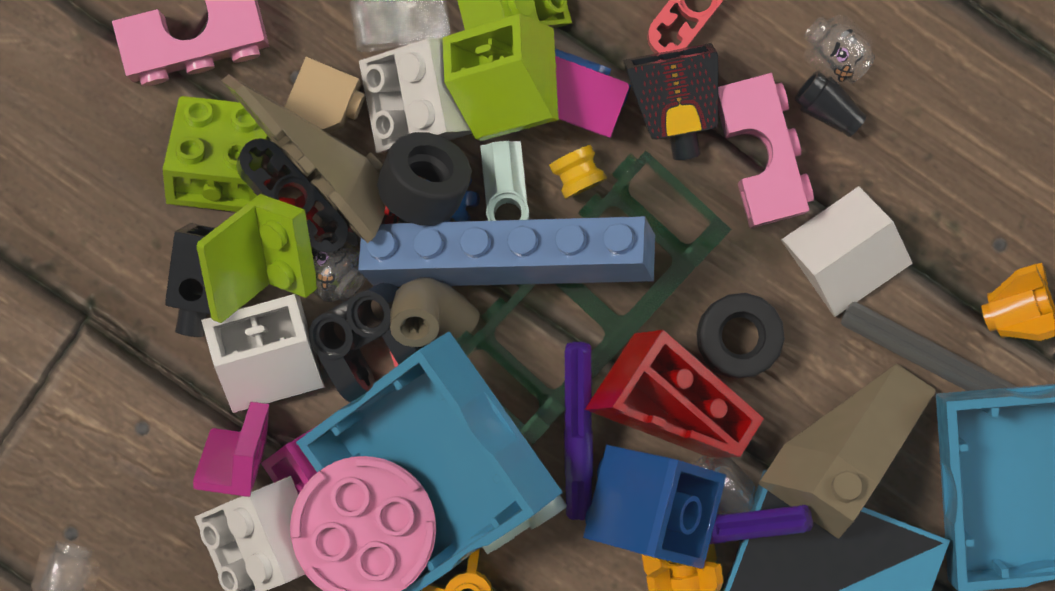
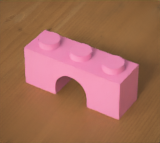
M205 0L208 10L207 26L199 36L191 40L173 38L169 33L165 16L158 9L112 21L126 76L133 82L140 81L141 86H152L168 81V73L186 69L187 74H198L215 68L214 61L232 57V61L237 63L259 57V50L269 47L258 0Z
M772 73L718 87V114L725 138L741 134L753 135L764 143L768 152V163L764 172L741 179L738 182L749 228L803 215L810 211L807 202L814 201L809 177L807 174L800 175L795 159L796 156L801 155V147L796 130L794 128L787 130L783 111L789 110L786 91L782 82L775 84Z

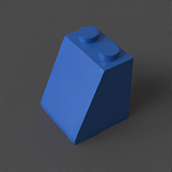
M606 445L604 457L597 469L598 480L592 504L586 512V528L583 538L650 557L703 569L727 475L668 457Z

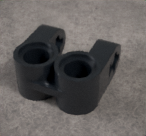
M380 283L357 293L352 298L319 315L312 321L309 328L311 347L318 355L339 394L350 403L368 392L375 383L374 375L362 355L360 347L382 336L398 364H401L424 347L402 345L391 334L390 311L396 291L399 289L393 284ZM372 300L382 306L384 311L383 320L376 318L371 309ZM335 322L343 327L346 334L345 342L335 335Z

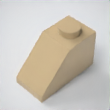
M305 57L285 108L330 134L344 128L348 118L353 120L357 118L364 102L365 94L359 91L362 85L359 78Z

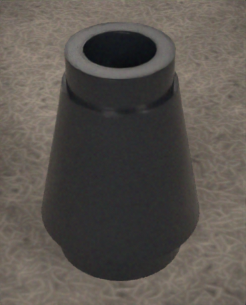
M816 71L806 80L795 96V101L802 106L801 112L839 132H843L848 137H851L862 126L867 117L831 74L825 76L820 71Z

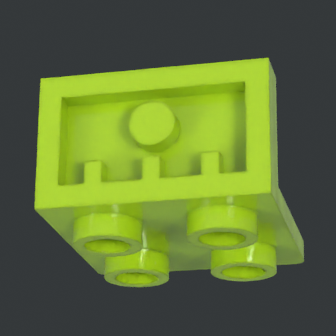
M181 96L178 99L163 165L166 204L237 212L257 196L239 176L236 163L246 143L258 138L268 139V136L240 102ZM251 153L253 159L249 166L253 171L262 168L264 155L258 158Z
M259 194L197 243L211 319L218 323L224 322L269 284L307 298L318 289L305 209Z

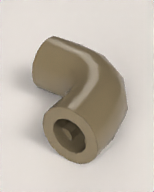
M419 277L403 284L396 291L390 311L392 336L402 345L409 347L427 345L436 337L439 338L449 331L459 343L469 336L479 320L478 309L463 295L443 281L430 277Z

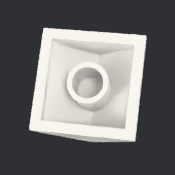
M859 186L781 239L834 317L846 310L852 302H858L913 264L894 222Z

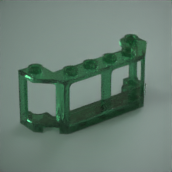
M647 151L638 159L630 153L612 173L618 181L604 198L596 193L582 207L578 214L582 218H600L610 207H618L628 217L645 216L655 234V242L671 256V266L628 313L620 316L608 308L584 284L554 283L604 330L603 340L591 352L592 379L732 230ZM645 166L653 170L708 221L709 226L692 243L685 244L681 242L629 193V185ZM515 284L519 290L508 302L499 297L482 315L481 318L487 323L485 327L474 336L466 330L457 339V342L468 358L477 350L486 351L537 398L539 408L525 424L500 402L522 435L534 444L566 409L565 381L556 389L546 387L496 340V329L538 285Z

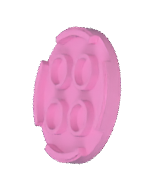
M355 456L326 466L305 484L293 507L290 522V538L292 539L296 558L305 575L323 591H402L417 579L431 557L436 540V517L428 493L418 479L408 470L384 458Z

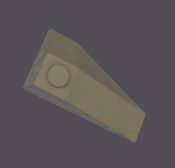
M228 74L221 80L272 142L281 149L345 220L347 227L369 243L376 236L385 215L386 205L381 200L377 187L383 164L371 152L364 157L351 146Z
M895 364L788 441L758 484L790 506H808L812 512L813 522L839 539L854 522L933 397L936 389L899 364Z

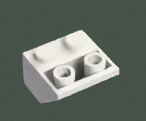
M426 38L359 60L376 153L389 151L390 147L399 137L413 132H429L445 137L448 140L472 134L444 83L443 38Z
M292 294L239 309L222 323L213 321L211 318L201 320L214 368L233 413L248 409L250 402L267 404L325 387L316 353L309 341V328L300 296Z
M291 476L251 492L250 497L241 496L195 516L200 529L201 539L208 548L218 572L220 585L225 591H267L305 575L296 558L292 539L290 538L291 515L298 497V492Z

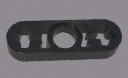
M263 138L253 139L246 143L236 163L241 179L257 196L263 194L279 200L280 190L284 187L293 186L300 189L305 196V205L302 209H305L306 216L314 206L318 212L315 213L312 219L321 228H326L330 225L335 230L331 236L333 244L328 240H323L319 243L314 238L318 229L308 219L307 226L312 255L317 257H331L335 255L347 240L348 228L345 220L275 143ZM251 153L258 158L264 154L269 157L270 161L266 167L275 178L280 171L286 174V176L281 177L275 183L272 190L266 187L272 177L263 168H259L256 171L250 168L249 165L253 159Z

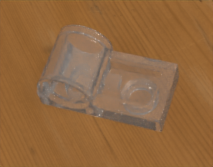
M352 0L350 2L358 52L381 51L397 47L398 45L411 44L426 38H443L444 36L451 35L446 0Z

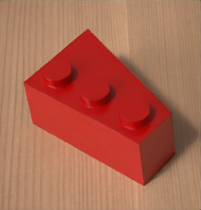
M664 330L634 333L584 409L709 458L741 457L764 420L758 412Z

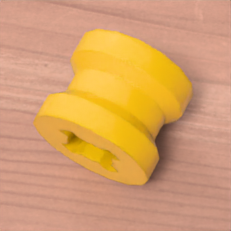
M591 145L577 149L549 164L552 173L559 176L563 183L561 192L565 199L581 194L607 180L604 171L598 169L593 161L595 152Z

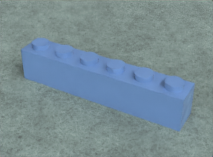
M645 216L442 222L437 225H417L414 223L381 224L376 236L369 243L361 238L358 270L373 286L380 283H389L396 287H401L403 284L419 277H430L443 281L449 286L654 281L655 234Z

